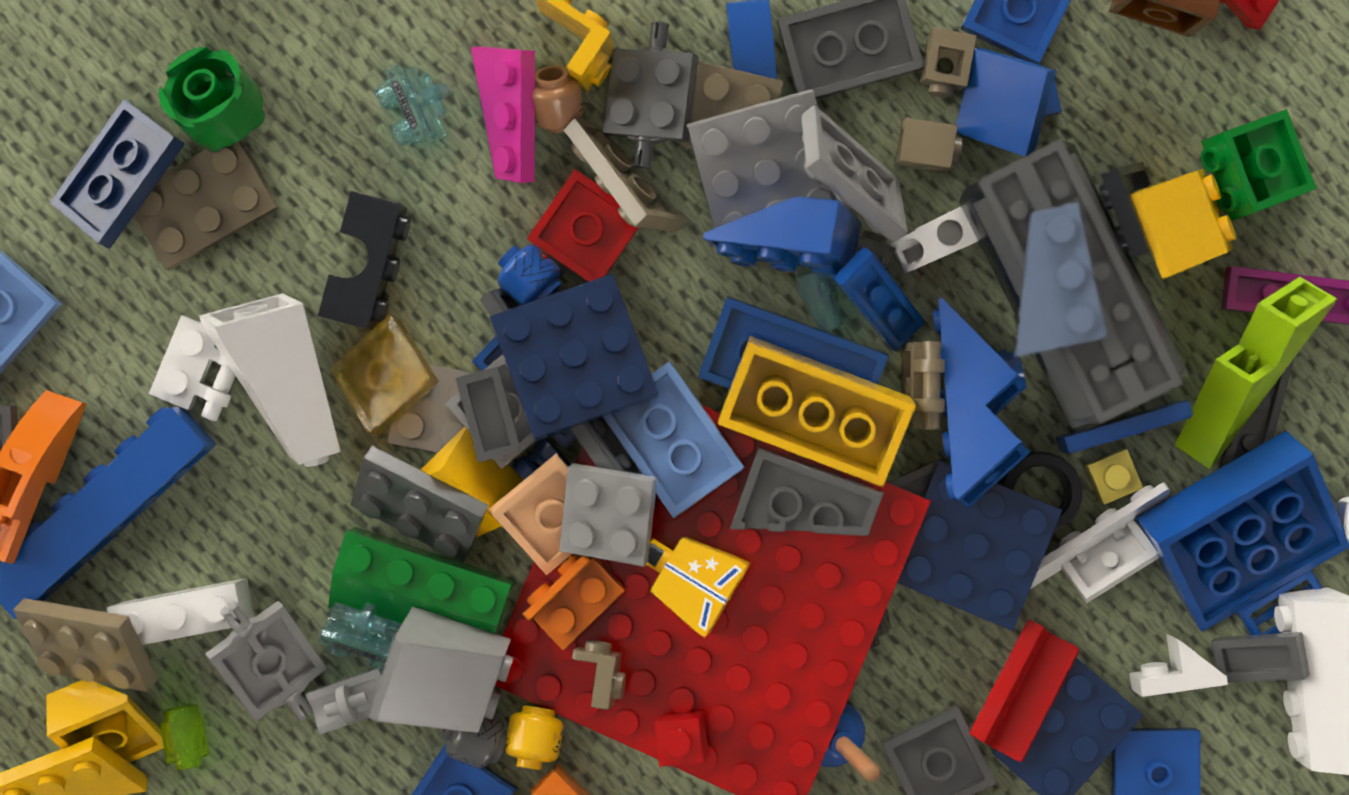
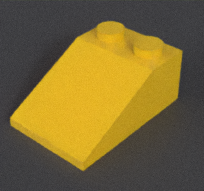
M1204 169L1196 170L1130 194L1162 279L1233 249L1231 241L1236 239L1233 224L1228 215L1221 217L1216 200L1221 199L1218 184L1212 174L1206 176Z

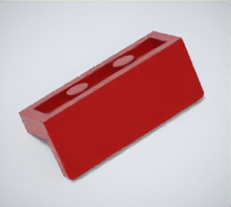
M1028 619L969 735L1014 760L1023 762L1079 654L1078 647L1049 633L1044 626Z

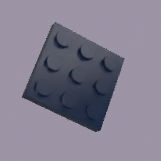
M613 274L490 316V322L534 441L654 399L659 395Z
M939 461L924 497L930 500L931 503L897 583L1013 631L1062 509L997 483L968 509L958 499H949L946 476L952 473V466Z

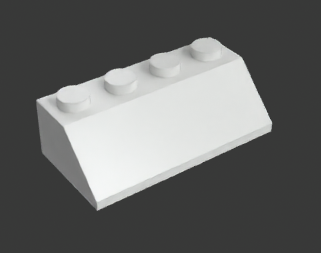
M1329 587L1279 594V606L1275 607L1274 611L1276 626L1283 633L1302 632L1310 673L1305 679L1287 680L1288 690H1285L1283 694L1284 706L1287 714L1291 716L1293 732L1288 734L1290 753L1298 762L1311 771L1349 775V596Z

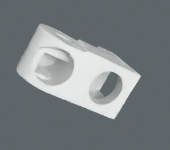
M959 207L916 228L915 231L901 237L896 242H891L890 245L904 274L978 242V239L962 207Z

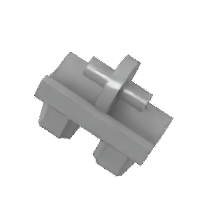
M381 667L321 687L306 694L320 735L369 718L383 674Z

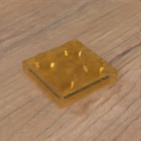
M391 314L330 368L367 433L379 436L439 382L400 318Z

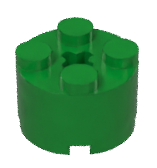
M197 47L183 53L170 64L165 72L169 78L164 89L161 86L159 89V101L164 112L195 143L206 147L211 152H219L225 147L239 142L252 130L262 125L265 118V113L262 110L263 97L255 81L228 51L220 49L221 51H210L208 47Z

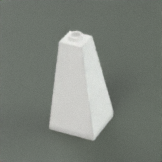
M279 294L199 315L201 324L290 458L299 465L304 463V466L312 467L329 461V455L341 452L302 302L285 294Z

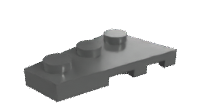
M760 446L730 529H769V531L785 532L786 530L813 531L820 534L868 536L884 492Z

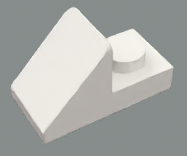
M1166 634L1171 667L1168 668L1165 662H1151L1142 664L1140 672L1129 673L1131 690L1142 697L1228 685L1226 675L1182 641L1169 634Z

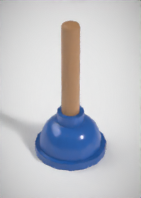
M848 703L845 705L821 766L839 767L849 762L867 781L874 782L880 777L881 770L861 750L865 740V725L861 715Z

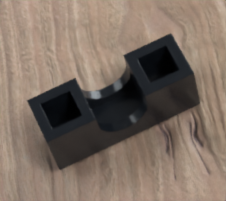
M350 191L340 233L360 239L365 244L368 251V262L365 269L355 277L342 278L328 274L318 316L370 330H375L377 323H384L389 308V299L384 298L388 281H395L400 266V258L395 257L398 241L406 240L411 224V217L406 216L407 208L393 201Z

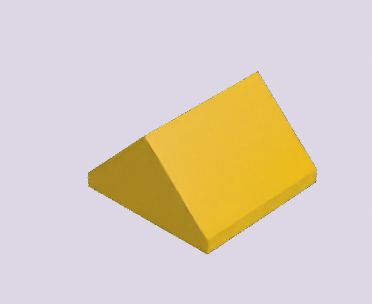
M465 426L420 469L489 505L476 538L502 526L491 514L490 508L523 481L522 477L509 464L501 469L493 459L478 462L471 433Z

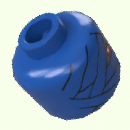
M515 245L498 262V265L503 268L499 273L498 284L520 306L553 295L562 285L558 281L561 273L560 267L536 245H528L521 250Z

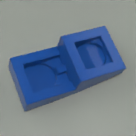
M769 0L727 2L726 10L732 69L777 79Z

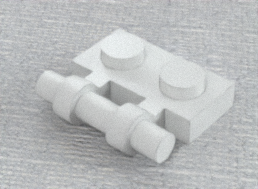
M181 315L149 394L186 410H192L197 397H202L207 401L201 416L217 422L222 408L228 407L232 397L229 391L236 375L201 322ZM212 361L221 364L213 386H210L203 382Z

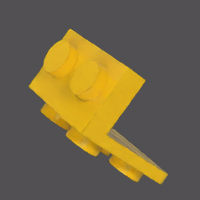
M536 0L540 12L584 40L567 65L570 76L580 82L581 89L585 92H588L593 84L599 87L611 70L612 65L608 63V60L613 54V49H615L612 34L607 30L609 23L591 10H587L585 14L570 6L573 0Z

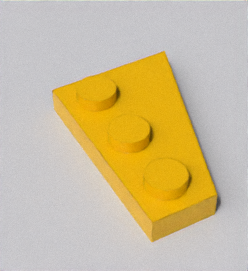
M93 736L1 772L0 795H127L146 792L148 780L144 773Z

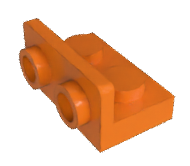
M573 554L559 567L557 571L561 574V577L551 587L544 583L527 599L531 606L523 615L528 621L534 619L562 650L568 648L627 590L598 558L582 556L580 558L578 554Z

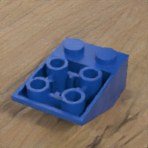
M796 196L704 233L703 239L717 248V254L730 257V262L735 265L756 267V262L759 261L771 263V268L779 271L796 272L797 266L812 268V273L816 275L835 277L838 271L856 255L862 222L840 201Z

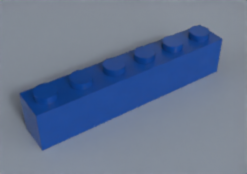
M165 406L155 412L147 420L146 424L149 428L138 438L132 435L123 441L115 449L114 452L118 456L107 466L100 464L91 470L83 478L86 485L75 495L70 492L63 496L51 507L54 514L44 523L38 521L28 528L14 564L0 561V604L13 619H17L13 609L23 598L45 601L217 445L186 409L182 407H171L168 409Z

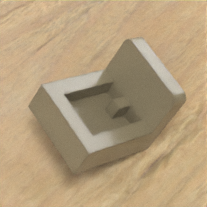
M588 640L585 647L580 646L573 650L572 659L597 663L591 707L609 710L615 705L616 699L623 698L626 673H620L622 652L611 651L612 644Z

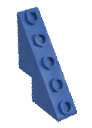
M941 297L938 300L939 308L933 310V321L937 334H941V359H945V372H941V375L944 374L945 390H941L940 399H945V412L942 413L944 416H948L949 431L943 432V447L946 457H951L952 473L946 476V487L950 500L958 499L969 509L1030 453L1023 443L996 416L1027 385L997 352Z

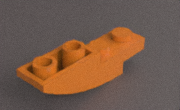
M46 390L23 416L1 449L0 561L11 564L15 563L46 482L56 484L87 404Z

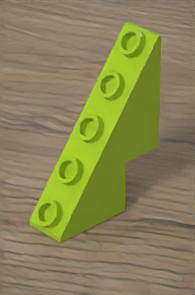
M1298 277L1259 302L1239 344L1215 360L1192 408L1193 415L1186 420L1175 446L1208 469H1211L1334 306L1337 298L1302 277Z

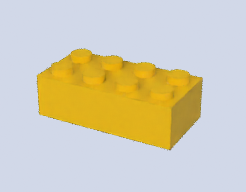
M750 336L720 412L718 424L883 487L916 405L912 397Z

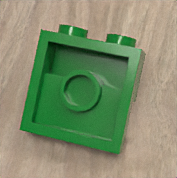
M1287 109L1201 141L1204 148L1201 153L1202 165L1208 172L1213 173L1221 193V199L1216 200L1220 210L1228 213L1231 221L1317 189Z

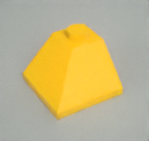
M80 680L46 695L47 736L61 749L94 736L130 763L170 746V741L165 733L128 695L93 681L86 682Z

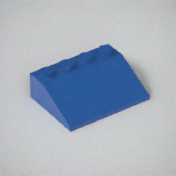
M1286 430L1136 517L1141 530L1159 552L1157 560L1201 632L1349 548L1345 530L1314 455Z

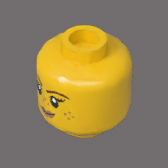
M523 705L521 712L513 713L509 718L504 750L509 756L517 758L516 767L541 771L543 762L551 763L558 759L564 725L560 719L555 718L554 710Z

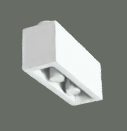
M247 578L123 601L107 607L108 613L129 616L142 645L232 628L220 613L221 609L226 606L232 616L236 618V615L228 606L230 602H237L248 619L255 617Z

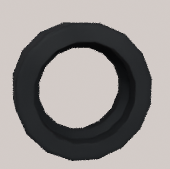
M1030 452L1001 478L997 484L1014 490L1017 479L1024 471L1033 467H1045L1052 470L1059 476L1063 484L1064 493L1061 504L1058 507L1062 509V512L1054 529L1056 531L1067 526L1078 513L1082 502V482L1075 468L1064 458L1048 452Z

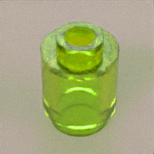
M198 704L183 705L163 710L164 720L160 722L166 763H175L176 770L201 766V758L210 755L205 718L204 714H199Z

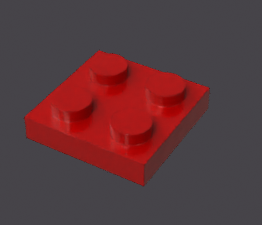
M574 169L527 237V240L584 280L590 282L607 276L640 227L629 225L619 214L618 209L620 205L614 197L604 192L597 183Z

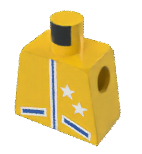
M683 537L674 551L652 539L646 565L660 573L651 592L705 638L710 634L751 563L692 538Z

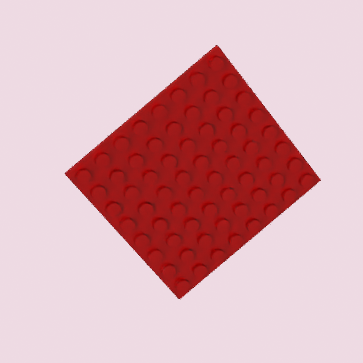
M703 406L746 468L676 518L672 517L656 494L651 540L655 539L674 551L683 537H689L751 563L710 634L705 638L698 634L651 592L654 583L660 575L659 572L646 564L645 566L598 558L627 590L568 648L562 650L534 619L528 621L523 613L531 606L527 599L544 583L551 587L561 577L557 570L565 561L548 575L533 562L503 634V637L511 639L506 655L514 658L506 681L497 680L495 686L545 709L554 710L558 715L655 759H658L654 722L661 715L704 711L709 750L708 757L704 763L676 765L673 767L735 795H808L931 501L887 482L884 483L883 487L721 426L718 424L720 412ZM582 446L575 464L597 467ZM760 446L883 491L884 494L868 536L820 534L813 531L786 530L785 532L769 531V529H730L758 448ZM588 640L612 644L611 651L622 652L620 673H626L623 698L616 699L615 705L609 710L591 707L597 663L572 659L573 650L580 646L585 647Z

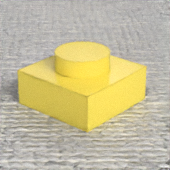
M1121 449L1085 464L1101 504L1105 505L1143 488L1127 449Z

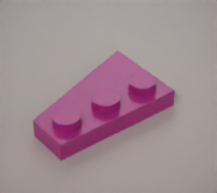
M471 46L495 178L518 183L535 182V105L532 99V93L535 89V50Z

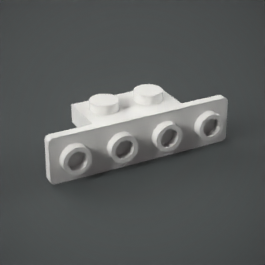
M1165 482L1155 488L1152 485L1143 487L1131 497V503L1117 511L1116 508H1111L1098 516L1094 521L1096 525L1081 533L1078 530L1064 537L1058 544L1059 548L1043 556L1031 588L1062 570L1087 604L1157 560L1159 552L1137 525L1136 517L1169 498L1170 489Z

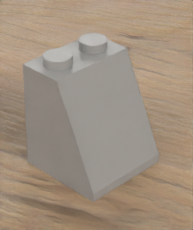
M412 606L393 640L369 719L380 722L478 733L484 717L493 719L501 695L493 691L497 680L505 682L514 658L506 655L511 639Z

